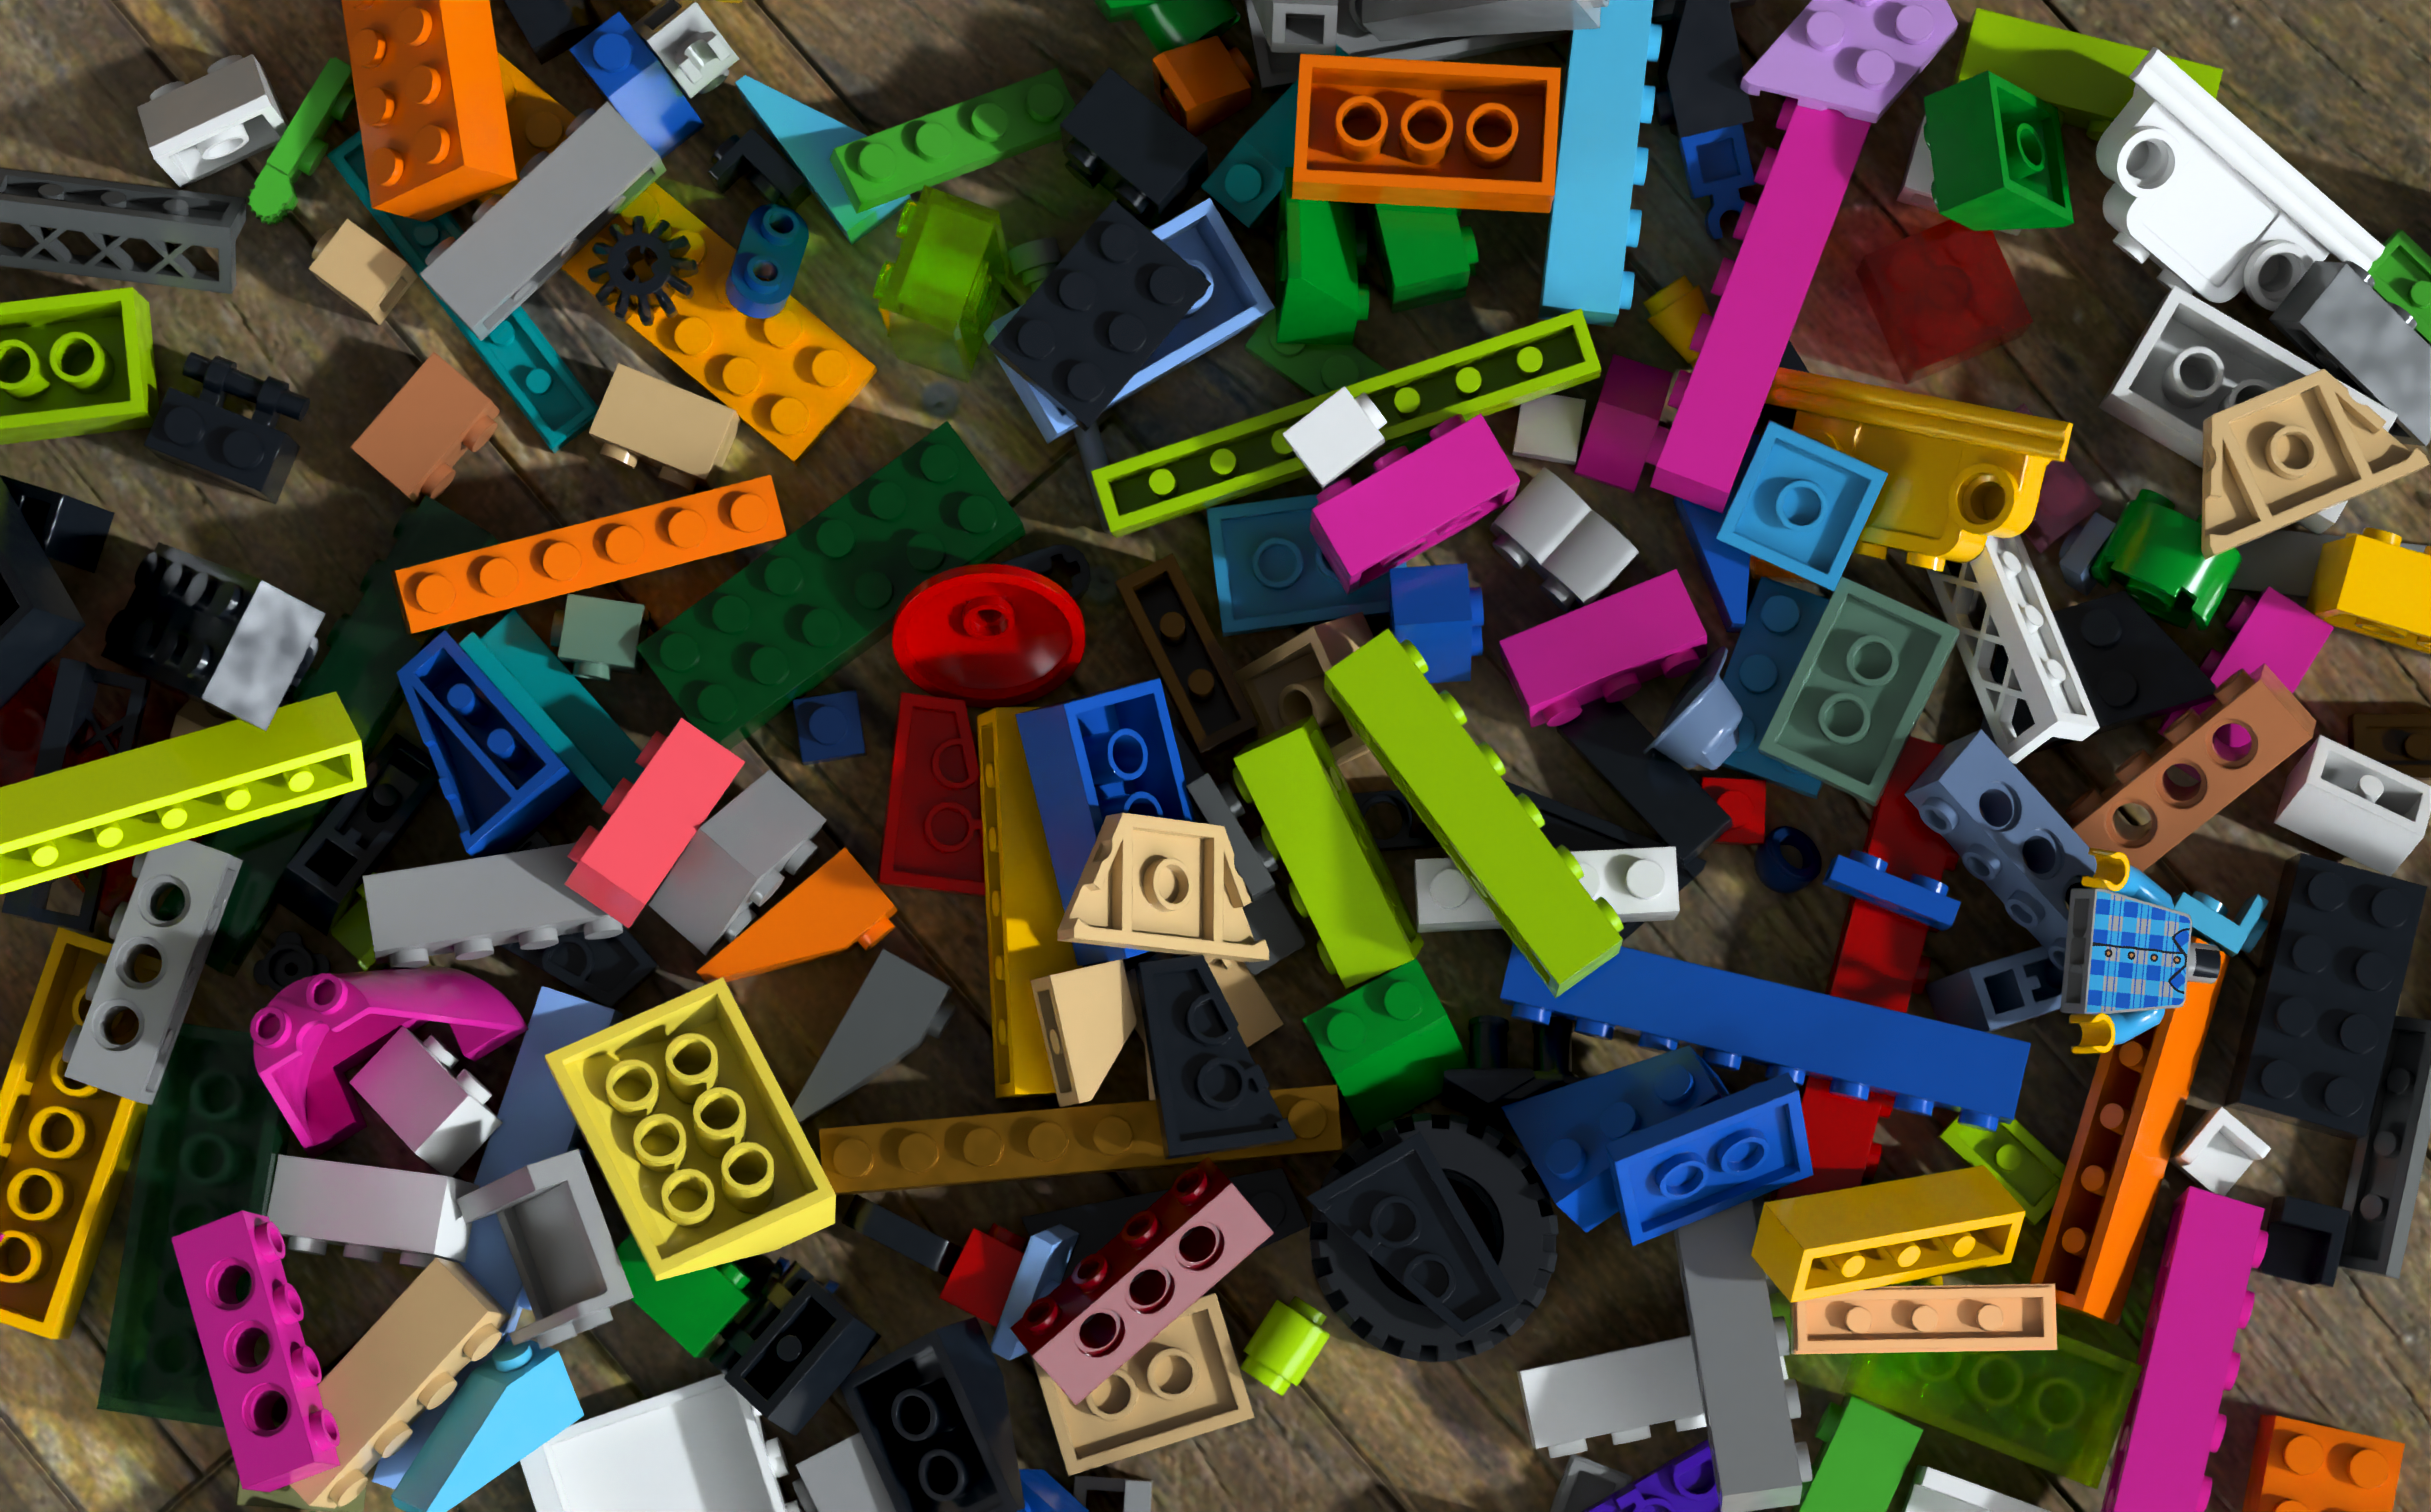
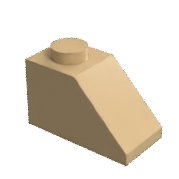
M1123 959L1030 980L1059 1107L1079 1104L1093 1099L1137 1024L1134 1010L1139 1006L1138 988L1133 975L1125 971Z

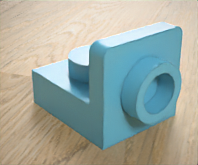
M2195 891L2191 897L2187 893L2182 892L2172 898L2174 910L2191 916V936L2198 937L2208 944L2218 946L2220 951L2231 957L2237 955L2240 949L2250 953L2263 935L2269 922L2261 917L2269 900L2259 894L2248 898L2243 903L2233 922L2225 917L2228 909L2205 893Z

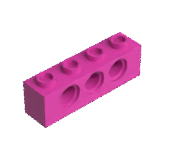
M241 1210L172 1237V1243L242 1489L271 1492L340 1466L335 1448L340 1443L338 1426L330 1411L323 1407L317 1386L322 1379L320 1364L313 1350L305 1345L299 1321L304 1316L303 1306L297 1291L287 1282L281 1259L285 1257L286 1250L284 1240L277 1226L267 1216ZM248 1271L252 1281L251 1290L246 1299L239 1302L236 1295V1285L239 1278ZM265 1333L269 1339L270 1349L266 1359L258 1365L254 1358V1346L258 1338ZM281 1396H284L288 1405V1413L283 1424L276 1428L272 1421V1408L275 1402Z

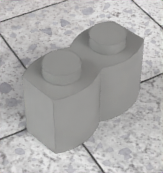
M1546 467L1542 468L1490 527V531L1497 537L1492 543L1495 550L1515 568L1521 569L1527 564L1545 580L1539 586L1541 591L1565 612H1568L1572 607L1579 609L1594 603L1639 553L1625 536L1592 510L1574 490Z

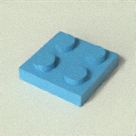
M1769 420L1716 535V539L1835 591L1888 476V472Z

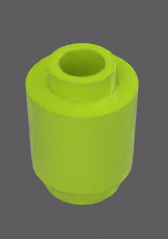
M1297 1296L1293 1297L1288 1306L1277 1299L1243 1350L1248 1356L1240 1369L1279 1395L1284 1396L1291 1384L1299 1385L1331 1336L1320 1328L1327 1316Z

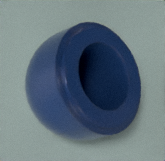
M1789 826L1777 827L1764 838V844L1758 845L1754 856V867L1759 880L1767 888L1778 893H1794L1802 890L1819 875L1822 866L1821 856L1815 843L1802 831ZM1780 845H1791L1800 851L1803 858L1802 869L1793 867L1784 859Z

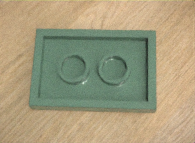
M1841 576L1758 747L1759 753L1873 806H1877L1960 635L1959 629Z

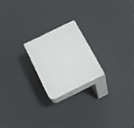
M2223 1107L2207 1110L2170 1154L2168 1161L2201 1189L2225 1196L2252 1162L2263 1159L2271 1148Z

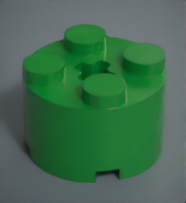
M2141 489L2136 500L2128 501L2115 528L2092 566L2091 573L2098 583L2106 589L2112 579L2124 586L2127 590L2126 592L2148 615L2187 629L2193 618L2195 619L2198 631L2205 630L2243 561L2239 550L2235 547L2205 560L2201 552L2202 514H2199L2195 521L2174 511L2175 504L2163 495L2152 490Z

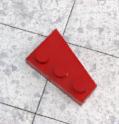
M905 692L899 694L877 884L986 897L980 771L965 700Z

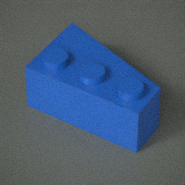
M1688 1045L1502 1106L1501 1108L1555 1204L1587 1233L1619 1211L1605 1148L1606 1143L1622 1138L1630 1132L1645 1129L1683 1114L1691 1108L1703 1106L1724 1098L1730 1094L1719 1076Z

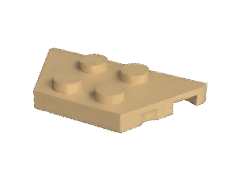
M2325 369L2319 370L2217 412L2203 421L2201 552L2205 560L2415 473L2430 463L2426 455L2418 448L2410 451L2383 428L2386 421L2369 406L2359 404L2353 400L2348 389Z
M1130 813L1106 816L1057 930V941L1190 956L1203 955L1208 958L1244 962L1269 960V949L1266 940H1254L1243 907L1252 902L1243 878L1235 869L1234 852L1224 826Z

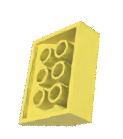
M723 977L545 1055V1061L655 1281L775 1251L835 1224L836 1194Z

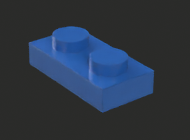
M1851 850L1849 858L1838 854L1831 860L1822 885L1940 931H1945L1952 927L1961 902L1946 896L1949 890L1947 885L1919 874H1912L1910 881L1903 880L1885 872L1888 866L1886 861L1857 850Z

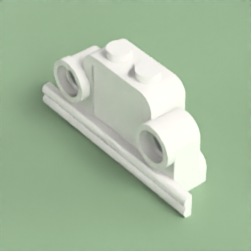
M2153 47L2129 76L2136 83L2133 97L2102 134L2096 149V160L2100 171L2108 179L2115 182L2104 197L2103 214L2106 221L2119 232L2113 239V243L2140 264H2143L2149 257L2163 269L2156 279L2169 291L2176 285L2191 295L2196 293L2214 303L2229 301L2241 291L2248 295L2256 304L2267 310L2276 311L2315 261H2324L2330 253L2342 263L2344 261H2351L2367 272L2371 268L2372 262L2381 256L2385 247L2158 48Z

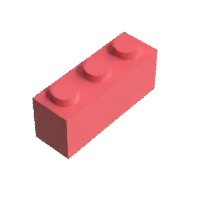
M683 718L679 720L668 737L659 731L655 732L635 761L644 768L642 774L634 784L626 778H622L601 808L611 816L601 831L589 825L567 856L577 865L565 882V885L627 928L631 927L745 763L744 760Z

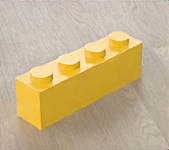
M1985 1165L1764 1202L1751 1256L1789 1302L1792 1303L2011 1263L2026 1211Z

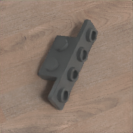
M1173 728L1195 821L1225 827L1234 852L1235 869L1243 878L1252 902L1243 907L1254 940H1266L1269 949V960L1244 962L1250 973L1258 975L1303 948L1305 938L1275 890V882L1270 873L1279 869V866L1273 855L1267 850L1260 835L1249 841L1236 820L1246 814L1233 789L1227 781L1218 786L1215 785L1209 773L1205 774L1179 730Z

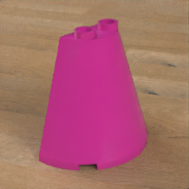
M423 966L420 968L338 974L321 973L297 980L281 990L267 1007L260 1009L251 1021L250 1033L254 1040V1061L260 1078L307 1155L311 1158H316L367 1127L344 1072L376 1054L402 1026L412 1032L429 1021L449 1023L463 1055L475 1062L529 1030L521 1014L499 990L480 978L458 969Z

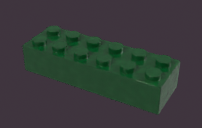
M946 421L645 639L636 648L692 725L726 749L731 750L793 705V700L804 697L892 632L896 611L905 597L915 587L932 576L949 569L969 564L988 563L1026 535L1023 522L948 421Z

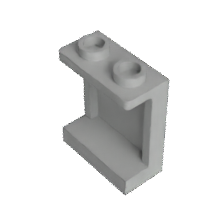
M579 1149L526 1165L457 1199L465 1224L494 1214L498 1216L536 1320L532 1324L509 1333L513 1346L535 1338L540 1350L577 1336L578 1333L614 1320L609 1308L634 1298Z

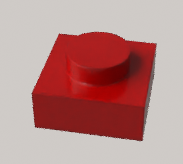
M1702 777L1700 786L1732 818L1733 824L1731 828L1712 844L1748 846L1764 844L1766 780Z

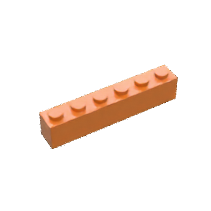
M767 475L390 573L406 633L413 634L787 537L772 476Z
M2191 936V943L2208 944L2198 937ZM2220 951V972L2214 983L2187 982L2186 1001L2183 1007L2165 1009V1014L2160 1024L2123 1044L2113 1045L2110 1051L2100 1054L2030 1284H2055L2056 1308L2116 1326L2119 1324L2231 957Z

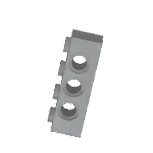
M191 840L181 841L136 855L132 867V876L138 879L129 903L122 901L113 915L109 928V938L115 941L106 964L98 963L89 979L86 999L92 1002L83 1026L76 1024L73 1027L64 1046L62 1059L64 1062L69 1063L64 1074L65 1077L139 1103L153 1104L243 860ZM172 887H180L185 896L184 909L175 919L163 921L157 911L158 899L165 890ZM156 948L162 958L160 973L153 980L141 983L134 971L136 958L144 950ZM131 1009L138 1017L139 1029L136 1036L130 1042L119 1045L112 1036V1022L120 1012Z

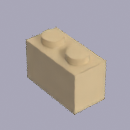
M618 363L588 433L596 444L602 446L599 455L629 469H635L637 462L640 461L660 469L658 479L685 492L693 493L696 484L709 490L714 489L742 421L736 410Z

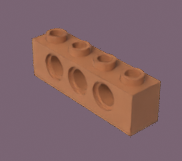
M2265 663L2250 675L2242 668L2227 678L2215 690L2213 694L2218 700L2200 715L2194 709H2190L2177 718L2163 733L2168 740L2150 755L2142 748L2127 758L2114 772L2118 780L2105 791L2099 794L2095 788H2091L2076 799L2065 811L2069 818L2066 822L2089 848L2122 852L2127 856L2130 865L2143 872L2311 740L2316 720ZM2225 724H2238L2249 732L2251 741L2241 747H2230L2220 741L2216 730ZM2175 764H2187L2197 770L2201 780L2193 786H2179L2169 779L2166 770ZM2135 803L2148 811L2151 820L2141 826L2129 825L2119 817L2117 809L2124 804Z

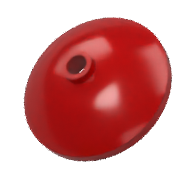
M977 563L949 569L932 576L915 587L905 597L896 611L892 627V646L895 658L902 671L924 691L936 697L965 700L966 706L1006 707L1042 697L1062 685L1073 674L1084 653L1085 624L1080 608L1067 591L1051 579L1014 565Z

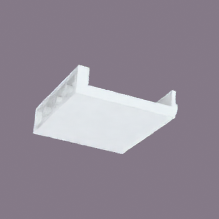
M724 1373L570 1425L520 1460L536 1512H803V1509L798 1499L790 1502L787 1500L780 1477L789 1475L790 1471L779 1438L767 1439L760 1417L762 1414L724 1379Z

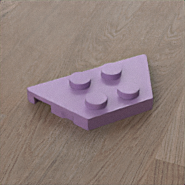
M1812 0L1742 78L1740 89L1747 94L1759 96L1760 90L1796 98L1798 99V106L1819 111L1834 109L1842 112L1846 117L1876 124L1953 37L1958 22L1947 0Z

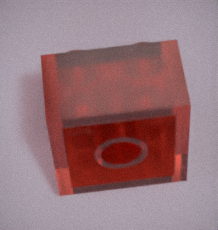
M1950 219L1864 255L1855 271L1906 385L2020 338L2033 322L1992 230L1973 231Z

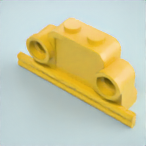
M1778 367L1765 404L1797 410L1792 430L1888 472V476L1852 553L1886 560L1888 548L1908 552L1905 564L1943 572L1946 560L1956 563H1967L1977 558L1985 547L1987 536L2011 538L2021 534L2028 528L2036 512L2046 466L2052 460L2065 461L2073 424L2070 422Z

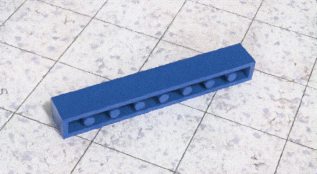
M1513 942L1500 994L1503 1004L1513 1006L1511 1017L1523 1021L1549 1025L1551 1015L1576 1021L1574 1032L1598 1039L1612 1040L1614 1030L1640 1036L1638 1047L1661 1054L1676 1050L1678 1045L1683 1047L1690 1045L1693 1049L1703 1051L1702 1059L1712 1066L1739 1071L1741 1060L1767 1066L1765 1077L1769 1079L1789 1072L1797 1086H1803L1805 1076L1831 1082L1829 1093L1860 1101L1868 1100L1869 1091L1895 1097L1893 1108L1922 1116L1931 1117L1934 1106L1960 1112L1957 1123L1990 1132H1996L1998 1122L2011 1124L2014 1120L2031 1046L2030 1042L1621 946L1619 954L1555 998Z

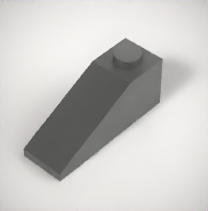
M882 949L791 1108L799 1125H806L921 1048L929 1035L939 1039L957 1008L956 1005L949 1002L954 990L944 982L891 952Z

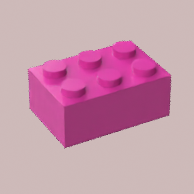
M1462 414L1455 415L1433 428L1428 433L1431 440L1423 447L1410 453L1406 446H1401L1372 464L1375 472L1370 477L1355 485L1350 477L1342 479L1316 496L1319 503L1312 509L1309 530L1347 595L1389 572V569L1400 566L1513 501L1520 479L1482 414L1475 416L1467 422Z

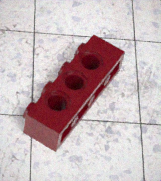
M1206 1157L1195 1168L1183 1172L1175 1180L1172 1188L1148 1209L1132 1216L1126 1222L1122 1231L1096 1254L1089 1255L1079 1262L1072 1275L1050 1294L1033 1302L1026 1309L1023 1317L1010 1329L1037 1363L1070 1400L1077 1405L1273 1235L1274 1232L1233 1183L1209 1157ZM1194 1228L1193 1232L1189 1236L1181 1240L1183 1235L1188 1230ZM1146 1270L1138 1280L1132 1282L1137 1274ZM1096 1314L1090 1322L1082 1325L1089 1316Z

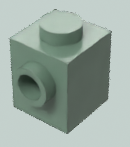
M568 594L565 610L556 609L551 628V646L559 648L558 657L566 665L574 666L573 676L596 681H610L612 672L641 676L644 658L636 646L648 637L651 613L644 604Z

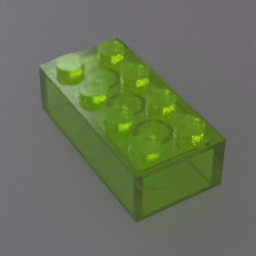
M924 185L918 203L908 200L902 211L896 231V237L902 239L900 252L895 263L887 260L884 262L875 285L873 297L880 300L878 311L881 312L883 317V324L888 331L887 337L891 340L897 359L968 383L985 339L983 334L990 326L1011 269L999 211Z
M1919 1279V1280L1908 1281V1282L1897 1283V1284L1886 1285V1286H1936V1285L1931 1284V1283H1929V1282H1926V1281H1923V1280ZM2057 1333V1350L1854 1353L1840 1392L2076 1485L2098 1489L2142 1366Z

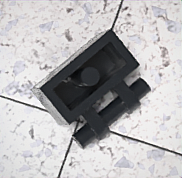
M191 352L184 363L182 374L203 383L199 398L168 387L144 446L162 460L276 504L300 446L286 433L274 428L280 414L301 422L308 411L310 398L290 391L289 383L272 376L262 380L237 370L236 362L224 357L215 356L212 360ZM228 393L256 404L251 419L222 408Z
M796 1260L779 1279L772 1276L760 1290L764 1295L740 1324L736 1321L731 1323L721 1335L725 1341L709 1358V1361L725 1374L724 1379L764 1417L795 1436L882 1337L837 1295L813 1280L814 1276Z

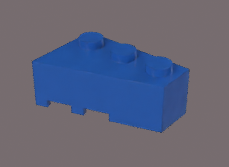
M445 630L396 672L423 743L428 747L440 777L438 781L443 794L449 801L461 831L459 835L464 848L473 858L508 853L583 786V783Z

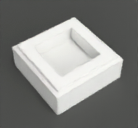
M1550 394L1520 404L1512 455L1575 465L1586 400Z

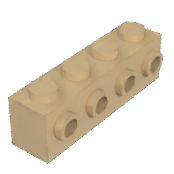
M435 1257L318 1385L323 1407L330 1411L338 1426L340 1443L335 1448L340 1466L290 1484L309 1506L335 1509L337 1505L342 1507L354 1500L366 1487L368 1478L365 1475L382 1457L388 1458L398 1452L410 1439L413 1433L410 1426L426 1409L432 1410L442 1404L455 1390L457 1381L454 1378L471 1360L478 1361L486 1356L501 1339L502 1334L499 1329L508 1321L511 1315L460 1263Z

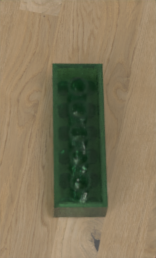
M182 1023L153 1104L148 1105L97 1409L225 1428L171 1238L241 1210L267 1216L278 1155H287L291 1127L257 1072L253 1052L254 1040L251 1037V1033ZM248 1271L239 1278L236 1285V1295L239 1302L245 1300L251 1290L252 1281Z

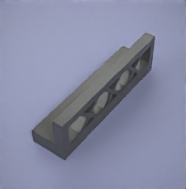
M0 168V222L20 224L37 240L28 248L3 246L0 241V266L232 294L237 285L236 239L246 222V198ZM66 230L83 232L98 249L90 256L73 254L57 237ZM128 238L145 239L161 256L151 264L135 262L119 245ZM192 245L218 248L219 272L197 269L181 253Z

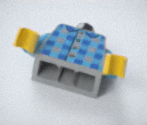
M2090 848L2088 854L2095 856L2097 869L2093 877L2082 876L2081 884L2098 889H2071L2060 1012L2073 1013L2069 1016V1023H2079L2081 1027L2082 1039L2078 1046H2071L2072 1053L2075 1054L2106 1053L2110 1051L2113 1045L2123 1044L2160 1024L2165 1014V1009L2183 1007L2186 1001L2187 982L2212 984L2217 980L2220 972L2221 955L2218 946L2191 943V916L2174 910L2171 895L2141 870L2130 865L2127 856L2122 852Z

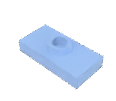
M1058 1224L1030 1237L990 1345L993 1353L1011 1361L1028 1352L1010 1327L1023 1317L1026 1309L1033 1302L1046 1297L1061 1284L1079 1236L1078 1232Z

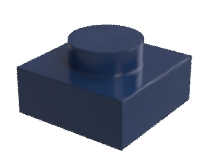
M856 690L793 700L802 763L804 765L867 756L860 704Z

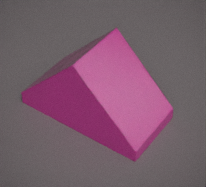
M1613 354L1574 471L1575 475L1634 494L1661 417L1673 373Z

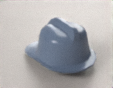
M1725 646L1716 649L1707 657L1682 687L1665 715L1655 739L1643 751L1644 754L1651 748H1655L1683 767L1690 769L1700 764L1704 768L1715 770L1736 749L1740 740L1738 725L1742 719L1743 712L1719 676L1728 653V649Z

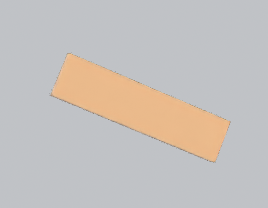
M2055 1284L1881 1286L1790 1303L1791 1354L2057 1350Z

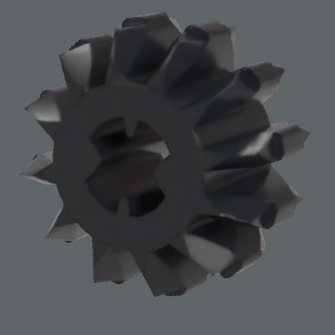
M635 216L632 222L633 234L626 236L621 226L615 223L609 227V231L616 244L613 247L605 243L597 242L594 244L592 251L595 256L605 263L589 268L588 276L592 282L604 284L595 295L601 306L617 302L615 316L618 320L626 322L638 307V314L644 326H651L654 321L653 308L661 306L665 315L669 318H673L678 314L673 301L670 299L673 294L682 299L692 298L694 290L682 278L697 274L698 265L693 259L682 258L691 248L686 236H678L669 240L672 231L669 222L660 220L649 234L644 217ZM644 259L647 265L651 266L654 276L642 283L632 266Z

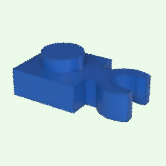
M1743 124L1683 138L1677 137L1691 199L1709 196L1711 206L1705 215V229L1712 240L1723 238L1720 218L1724 212L1732 210L1740 217L1745 201L1740 199L1738 188L1756 184L1754 182L1755 178Z

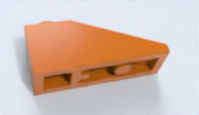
M844 847L696 972L706 983H711L722 977L725 982H730L849 953L859 944L865 951H868L895 928L889 919L899 910L847 848Z

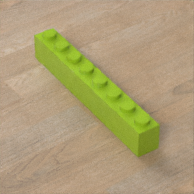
M1578 309L1346 386L1354 399L1365 392L1386 419L1387 423L1379 429L1385 438L1386 444L1376 451L1378 452L1429 435L1428 433L1437 425L1458 414H1462L1467 422L1479 414H1482L1484 417L1598 379L1602 369L1582 309ZM1340 389L1091 471L1110 532L1115 538H1119L1311 474L1285 441L1283 433Z

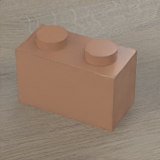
M433 352L350 448L410 501L419 506L426 497L434 500L445 491L456 474L452 467L468 449L476 452L485 445L497 428L498 424L494 419L501 411L490 398Z

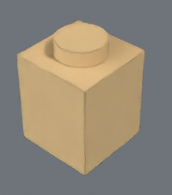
M349 219L345 220L339 230L333 227L320 238L312 252V258L315 261L308 268L322 284L379 326L418 277L405 260Z

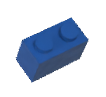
M1467 563L1389 569V630L1399 643L1408 639L1418 649L1429 669L1428 672L1423 674L1429 683L1471 681V657L1483 656L1481 626L1484 625V610L1481 587L1469 588Z

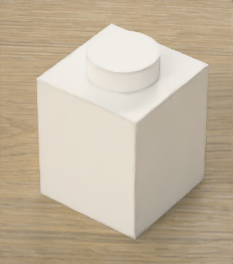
M1344 386L1285 431L1283 437L1320 487L1325 490L1386 444L1385 438L1379 429L1387 421L1365 392L1354 399Z

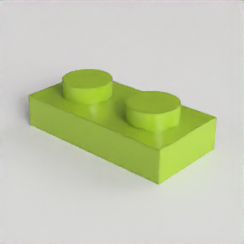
M1958 1113L1936 1138L1968 1168L1985 1165L2026 1211L2024 1220L2031 1226H2035L2054 1206L2066 1166L2015 1118L2011 1124L1998 1122L1996 1132H1990L1957 1123Z

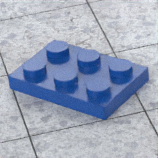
M1789 1072L1764 1082L1755 1083L1744 1090L1706 1105L1691 1108L1683 1114L1645 1129L1630 1132L1622 1138L1605 1144L1622 1226L1632 1246L1814 1175L1799 1089Z

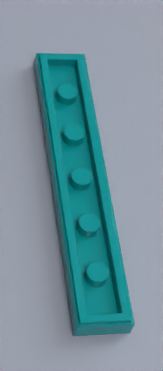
M361 131L355 133L327 154L330 161L552 452L556 453L592 425L599 407L521 305L487 337L480 341L420 276V273L428 267L425 263L427 256L439 243L449 237H454L457 240L465 233L449 211L427 222H422L372 209Z

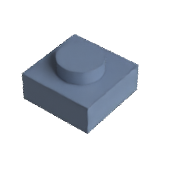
M2097 512L2094 513L2085 527L2078 525L2068 534L2059 552V557L2061 558L2059 565L2065 583L2085 596H2088L2098 582L2093 577L2091 568L2116 526L2114 522Z

